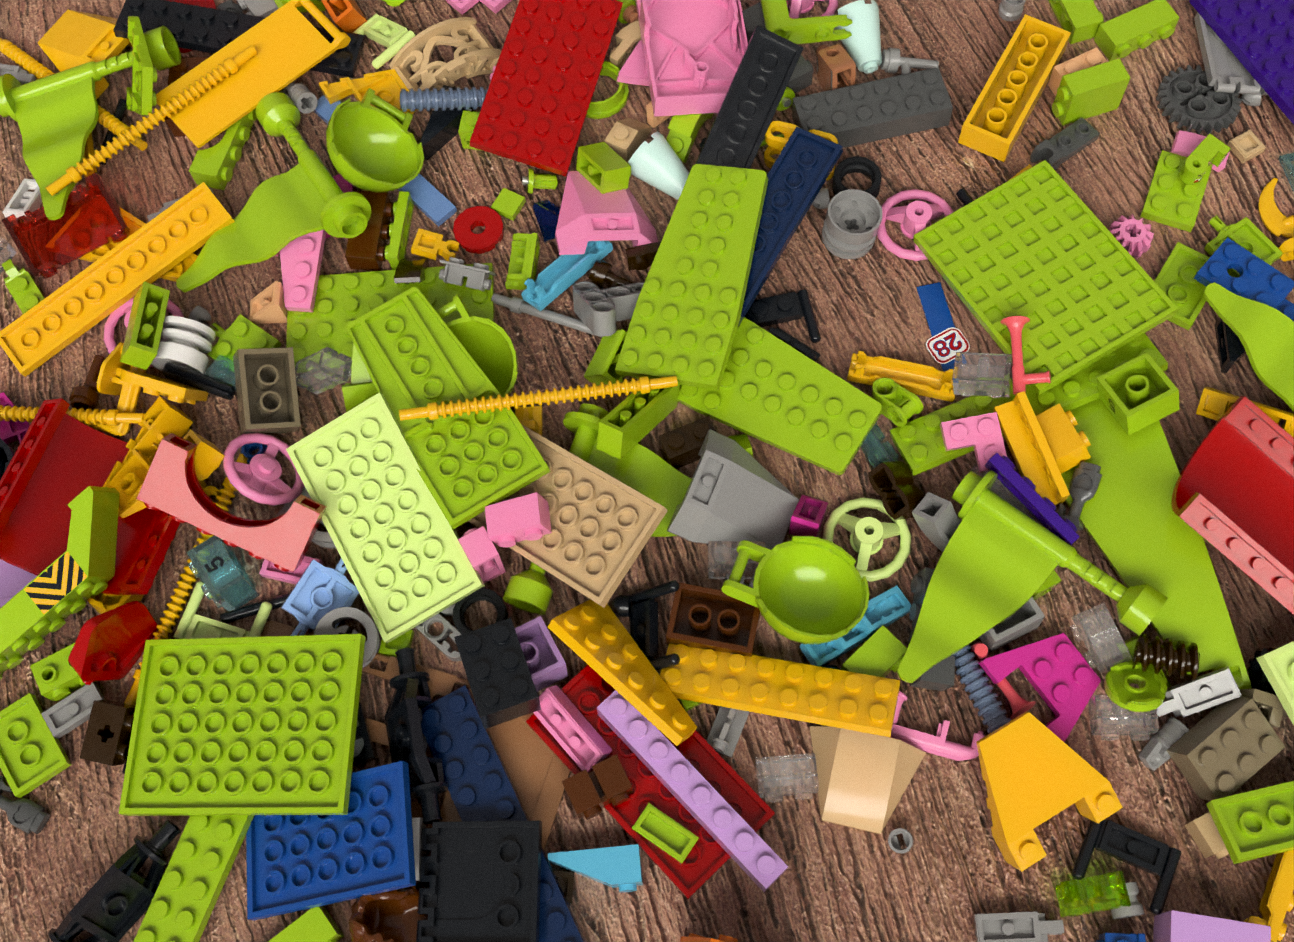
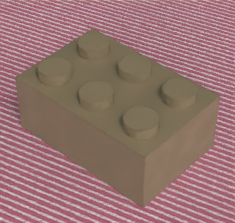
M293 347L238 349L233 356L240 434L296 432L301 427Z
M1240 696L1219 704L1166 751L1198 797L1210 801L1232 795L1285 746L1254 700Z

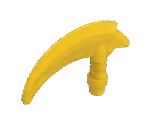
M1273 178L1260 194L1258 201L1259 215L1267 229L1279 238L1282 235L1292 238L1294 237V215L1286 217L1276 206L1274 188L1278 179Z

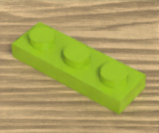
M399 191L398 201H394V222L389 225V236L391 239L390 244L385 247V259L389 261L392 270H396L400 260L405 259L414 209L410 192Z

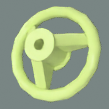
M861 497L845 501L831 512L824 524L822 539L834 543V529L838 523L851 532L850 545L858 553L856 569L862 578L866 576L869 582L890 577L902 568L910 554L912 536L907 521L905 519L894 520L890 517L894 523L880 522L874 517H864L861 519L847 514L851 510L871 508L877 509L890 517L880 499ZM900 535L899 551L893 561L883 568L867 571L870 555L876 554L882 548L884 539Z

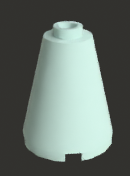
M858 0L837 10L838 15H847V18L851 19L853 23L849 26H837L834 28V30L845 29L851 32L852 36L842 39L841 42L856 63L857 69L865 74L875 72L882 63L879 7L874 0H871L872 4H865L864 0Z
M657 131L651 135L654 139L650 143L644 141L629 159L628 164L631 165V175L679 200L689 171L665 137Z

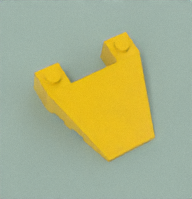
M160 396L144 414L143 420L139 422L138 425L142 428L136 439H129L125 446L129 451L123 462H116L103 487L115 488L120 493L118 515L122 518L146 508L144 502L138 500L137 496L161 439L173 433L179 437L184 436L183 439L198 445L195 452L194 465L199 482L207 479L220 466L224 458V454L213 443L193 430H189L193 421L182 410Z
M1028 711L976 742L982 778L986 783L988 795L986 798L987 808L991 812L992 836L1005 861L1021 872L1047 856L1033 829L1075 803L1080 815L1099 823L1123 808L1110 782Z

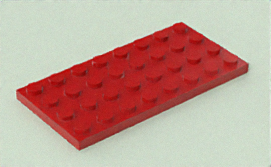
M519 0L473 130L470 147L566 177L622 10L623 2L617 0Z
M587 665L561 690L612 749V752L605 759L617 755L633 789V792L628 794L630 798L627 801L616 806L610 803L604 806V809L639 844V847L681 893L689 899L731 857L598 716L597 707L615 689ZM535 714L526 720L528 726L573 775L582 771ZM696 730L692 736L678 746L669 740L755 832H758L775 815V812ZM648 803L699 837L683 863H680L632 829Z

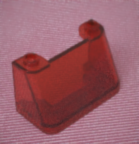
M94 173L86 177V186L84 187L79 184L76 186L77 190L69 194L64 215L60 219L49 220L45 214L44 207L33 212L28 210L24 212L25 215L18 218L12 214L2 219L3 224L34 276H43L44 279L50 278L58 273L57 269L112 241L118 243L128 237L127 233L130 231V228L105 179L99 174Z

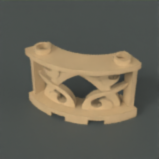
M458 17L434 24L417 34L399 50L390 62L389 67L395 69L408 90L411 88L414 91H417V88H421L422 91H425V88H429V91H432L433 88L440 90L443 85L456 86L454 82L463 76L469 79L474 76L493 73V66L497 65L501 50L493 48L476 26L477 20L474 17ZM450 45L458 47L454 52V59L450 62L433 61L430 63L432 52L436 46ZM410 69L412 70V72H416L412 76L408 73ZM422 80V85L419 87L417 82Z

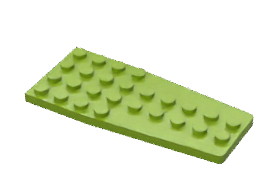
M695 164L692 166L637 299L615 368L618 375L637 378L648 376L649 379L677 376L678 384L715 390L720 389L742 313L768 185V177L764 170Z
M417 287L406 290L348 323L347 330L377 392L384 395L403 431L402 433L406 441L409 442L415 454L414 457L421 471L416 470L452 529L459 527L484 512L485 506L501 502L550 472L548 465L512 409L507 410V408H503L502 411L495 409L494 412L487 410L486 413L479 411L478 414L471 412L470 415L463 413L462 416L456 413L454 417L448 414L446 418L439 416V419L429 420V417L400 421L399 410L425 407L428 403L437 402L438 405H441V402L444 401L445 404H449L450 400L453 403H457L458 399L461 402H465L466 398L469 401H473L474 397L477 400H481L482 396L485 399H489L490 395L493 398H497V395L500 394Z
M745 317L737 328L720 389L715 390L680 384L678 402L688 408L836 475L844 474L882 413L881 403Z

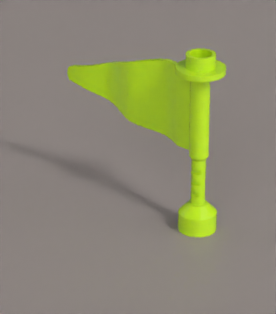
M166 26L144 32L153 67L162 71L180 65L181 54L178 44ZM133 50L99 62L91 61L23 85L11 74L0 76V115L4 118L10 116L18 122L23 141V159L39 186L45 214L49 220H57L64 215L68 196L77 184L72 182L53 196L45 189L48 185L66 174V169L71 166L76 167V162H83L82 158H84L86 141L95 128L99 117L95 82L100 81L103 76L132 67Z
M274 92L266 95L257 104L255 113L258 121L269 135L285 137L297 155L299 164L286 173L263 181L253 191L239 215L233 219L235 222L216 231L207 240L195 262L176 280V286L182 292H188L210 281L228 268L268 260L289 242L305 234L325 230L333 237L354 238L366 229L371 216L370 203L360 193H343L317 153L309 148L296 129L301 118L300 112L287 94Z
M1215 282L1210 283L1203 290V297L1217 315L1239 337L1257 377L1270 390L1283 399L1294 412V321L1269 305L1236 295Z
M584 403L580 405L578 412L566 413L563 425L575 434L569 452L668 510L651 537L677 536L668 532L667 529L677 505L683 502L692 479L638 443L621 459L597 449L599 421L609 413L605 409L593 404ZM531 562L528 570L510 577L503 600L511 606L529 613L546 614L553 594V590L544 576L546 571Z
M971 470L952 495V499L962 505L958 514L962 521L949 540L935 567L913 635L898 667L897 674L904 682L913 683L933 666L966 647L1019 610L1036 593L1058 565L1062 568L1070 569L1116 601L1119 622L1139 636L1162 608L1168 597L1148 583L1133 585L1129 588L1125 587L1080 556L1073 546L991 491L990 489L997 479V473L990 470L982 478Z

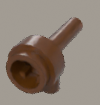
M95 355L84 385L73 388L69 399L72 408L77 410L83 408L85 411L88 408L91 410L96 408L99 400L97 379L101 365L105 360V357L102 355Z

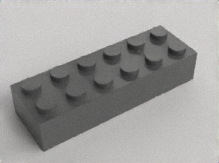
M939 67L795 97L792 104V119L794 125L806 131L815 129L834 135L837 138L838 144L846 148L948 126L953 106Z

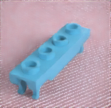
M588 241L585 254L561 255L538 274L535 282L529 278L525 281L524 284L527 288L521 294L523 300L537 310L542 311L588 272L597 260L601 261L614 250L612 243L609 241Z

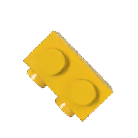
M1060 403L1036 416L1061 474L1079 465L1080 462L1091 458L1087 447L1091 446L1083 430L1077 433L1074 427L1078 423L1070 410L1064 412Z

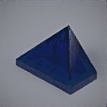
M548 200L534 203L533 210L544 241L555 239L560 207Z

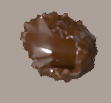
M411 886L379 894L360 896L352 905V915L348 922L352 942H416L417 920H428V914H418L419 891L416 887Z

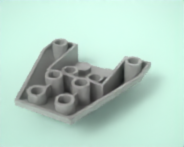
M709 429L698 454L701 458L683 502L676 507L667 531L693 543L737 547L740 541L747 540L772 550L776 545L783 542L799 499L736 441Z

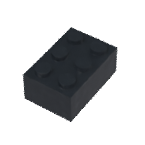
M511 618L454 637L484 729L541 710L539 697Z

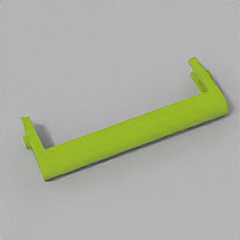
M761 0L765 28L795 44L835 41L852 36L851 32L845 29L833 30L837 26L845 27L853 23L851 19L847 18V15L792 19L789 17L786 0Z

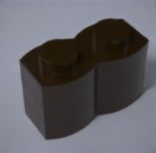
M902 461L880 463L868 473L873 489L882 496L886 512L894 520L914 518L912 511L925 495L914 484L911 471Z

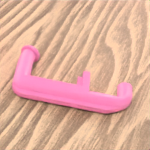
M899 691L890 738L902 740L924 752L955 761L970 760L979 756L976 742L985 737L983 731L974 733L971 747L946 740L950 721L944 720L942 724H938L936 736L897 725L902 704L908 700V697Z

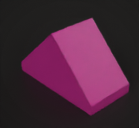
M802 495L792 514L789 534L817 537L828 502Z

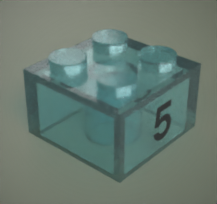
M214 535L186 552L192 561L188 564L190 570L196 578L199 577L204 584L201 586L203 592L209 600L214 601L218 608L224 607L227 611H232L259 596L235 553L221 538Z

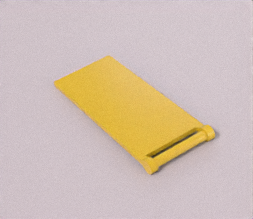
M290 0L157 93L156 104L159 107L160 104L166 105V100L172 101L171 97H178L177 93H183L184 88L189 89V84L195 85V80L201 81L200 77H206L207 72L212 73V68L217 70L218 64L223 65L225 59L234 58L252 45L257 54L239 66V70L236 73H229L228 78L223 77V82L217 81V86L211 85V90L206 89L205 94L200 93V98L194 97V102L188 101L189 105H183L182 110L177 109V114L171 113L170 119L197 148H201L254 110L263 97L270 93L279 92L336 50L347 47L351 38L345 32H341L310 0ZM303 6L334 38V41L330 43L297 10V7Z

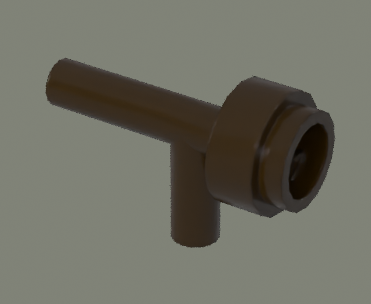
M597 260L589 275L592 283L601 288L605 282H609L607 288L633 284V282L611 273L612 264L604 260L601 262Z

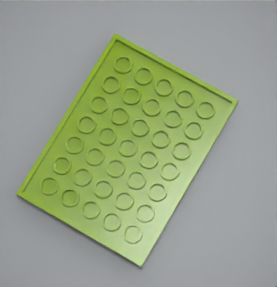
M362 634L146 640L118 814L124 816L348 815L365 636Z

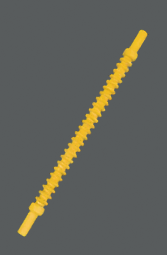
M0 37V52L12 61H15L16 64H19L29 73L34 74V77L41 79L55 74L11 41ZM98 105L99 117L97 122L108 128L114 135L119 137V133H125L124 129H131V127ZM138 137L135 138V143L130 142L141 151H144L148 146L147 142Z
M251 45L234 58L225 59L223 65L218 64L217 70L212 68V73L207 72L206 77H200L201 81L195 80V85L189 84V89L184 88L183 93H177L178 97L172 96V101L166 100V105L160 104L159 110L155 108L153 114L149 112L147 118L143 116L142 122L136 121V126L130 125V130L124 129L125 133H119L118 138L113 137L111 143L107 141V146L101 145V150L99 151L95 149L94 155L88 154V159L82 158V163L76 162V167L71 166L66 169V174L48 185L45 189L53 196L72 182H79L82 180V175L87 176L89 170L93 172L95 166L100 167V162L106 163V158L112 159V154L118 155L117 151L119 149L123 151L125 145L129 147V142L135 143L136 137L142 138V133L148 134V129L153 130L154 125L159 126V121L165 122V117L171 118V113L177 114V109L182 110L183 105L188 106V101L194 102V97L200 98V93L205 94L206 89H212L211 85L217 86V81L223 82V77L228 78L229 73H236L239 70L238 67L254 57L257 51Z
M644 376L639 377L637 381L635 378H632L630 382L627 379H624L622 383L616 380L614 384L608 381L606 385H604V382H600L598 386L596 383H592V386H588V384H585L584 387L577 385L576 388L569 386V389L561 387V390L553 388V391H549L546 388L545 392H541L538 389L537 393H533L530 390L529 394H525L522 391L521 395H517L514 392L513 396H509L506 393L505 397H501L498 394L497 398H493L490 395L489 399H485L482 396L481 400H477L474 397L473 401H469L466 398L465 402H461L458 399L457 403H453L450 400L449 404H445L442 401L441 405H438L437 402L428 403L425 407L399 410L400 421L429 417V420L439 419V416L446 418L448 414L454 417L456 413L462 416L463 413L470 415L471 412L478 414L479 411L486 413L487 410L494 412L495 409L502 411L503 408L510 410L511 407L518 409L519 406H523V408H526L527 405L534 407L535 404L542 406V403L550 405V402H554L557 405L558 401H562L565 404L566 400H570L572 403L574 399H578L581 402L582 398H586L589 401L590 397H594L597 400L598 396H601L603 399L606 395L612 398L613 394H617L620 397L621 393H625L628 396L629 392H633L636 395L637 391H640L641 394L650 393V390L677 387L678 381L677 376L653 379Z
M0 405V421L5 420L9 422L12 420L17 422L19 420L20 422H32L40 407L36 406L33 408L28 406L26 408L25 406L11 407L9 405L4 407ZM68 408L66 411L68 415L87 425L93 422L94 425L100 423L101 425L108 424L109 426H118L120 423L139 424V422H142L145 414L121 413L118 409H109L108 411L106 409L101 411L94 409L92 411L88 408L85 411L83 408L79 410L76 408L70 410Z
M240 453L236 462L247 464L248 459ZM225 477L222 483L224 489L219 490L221 495L216 496L218 502H215V504L228 512L229 508L227 506L232 504L230 499L235 498L234 492L238 490L230 483L228 477ZM200 532L202 537L197 538L199 543L193 546L195 551L190 552L192 558L187 559L189 565L183 567L185 573L180 574L182 580L177 581L179 586L173 589L175 595L170 596L172 601L166 604L168 609L163 610L165 616L160 617L162 623L156 625L158 631L153 632L155 638L150 640L168 639V634L173 633L171 627L176 626L174 621L180 618L178 612L183 611L181 605L186 604L187 601L184 599L190 596L188 590H192L193 586L191 583L197 581L194 577L200 574L198 569L203 568L201 562L206 561L204 555L210 553L208 547L213 546L211 540L216 539L215 535H206ZM141 667L134 672L133 678L135 680L124 704L136 705Z

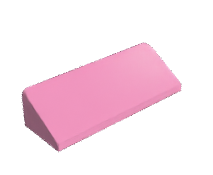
M557 685L544 690L539 696L541 710L533 713L582 771L586 769L587 772H590L593 769L592 766L604 760L612 752V749Z

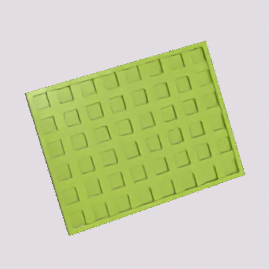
M1046 160L913 236L914 243L1011 362L1010 332L1006 325L1001 324V320L1011 316L1030 318V321L1024 325L1022 330L1025 374L1049 370L1051 373V383L1030 384L1038 396L1173 317L1179 309Z

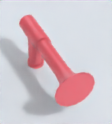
M1011 316L1001 320V324L1008 327L1011 337L1014 395L1023 391L1026 393L1027 384L1051 383L1050 370L1025 374L1022 330L1024 325L1030 321V318L1025 316Z
M977 642L971 646L970 651L975 653V657L979 662L991 657L985 644ZM1006 678L997 683V686L1010 703L1012 709L1011 720L1030 710L1035 705L1036 701L1029 702L1020 697Z

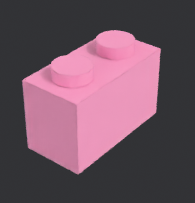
M537 492L485 506L487 536L499 547H512L516 545V542L524 540L534 541L542 538V535L552 533L548 501Z
M484 526L472 528L466 531L463 537L458 539L472 567L479 573L483 583L506 572L499 553L493 542L488 538Z

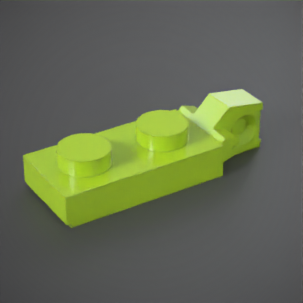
M11 259L1 264L8 274V277L4 279L5 285L23 314L45 299L34 278L24 267L19 270Z

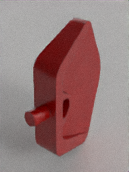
M131 601L94 616L82 626L69 655L68 662L86 685H91L94 681L120 680L129 673L144 652L146 640L155 637L153 632L158 630L156 628L157 623L147 607L140 601Z

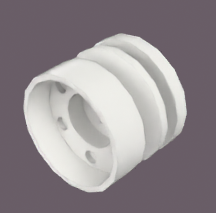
M165 316L160 338L161 342H159L157 355L151 365L162 371L165 364L170 362L205 375L209 359L204 353L212 351L211 343L215 340V331L207 325L192 319L179 316Z

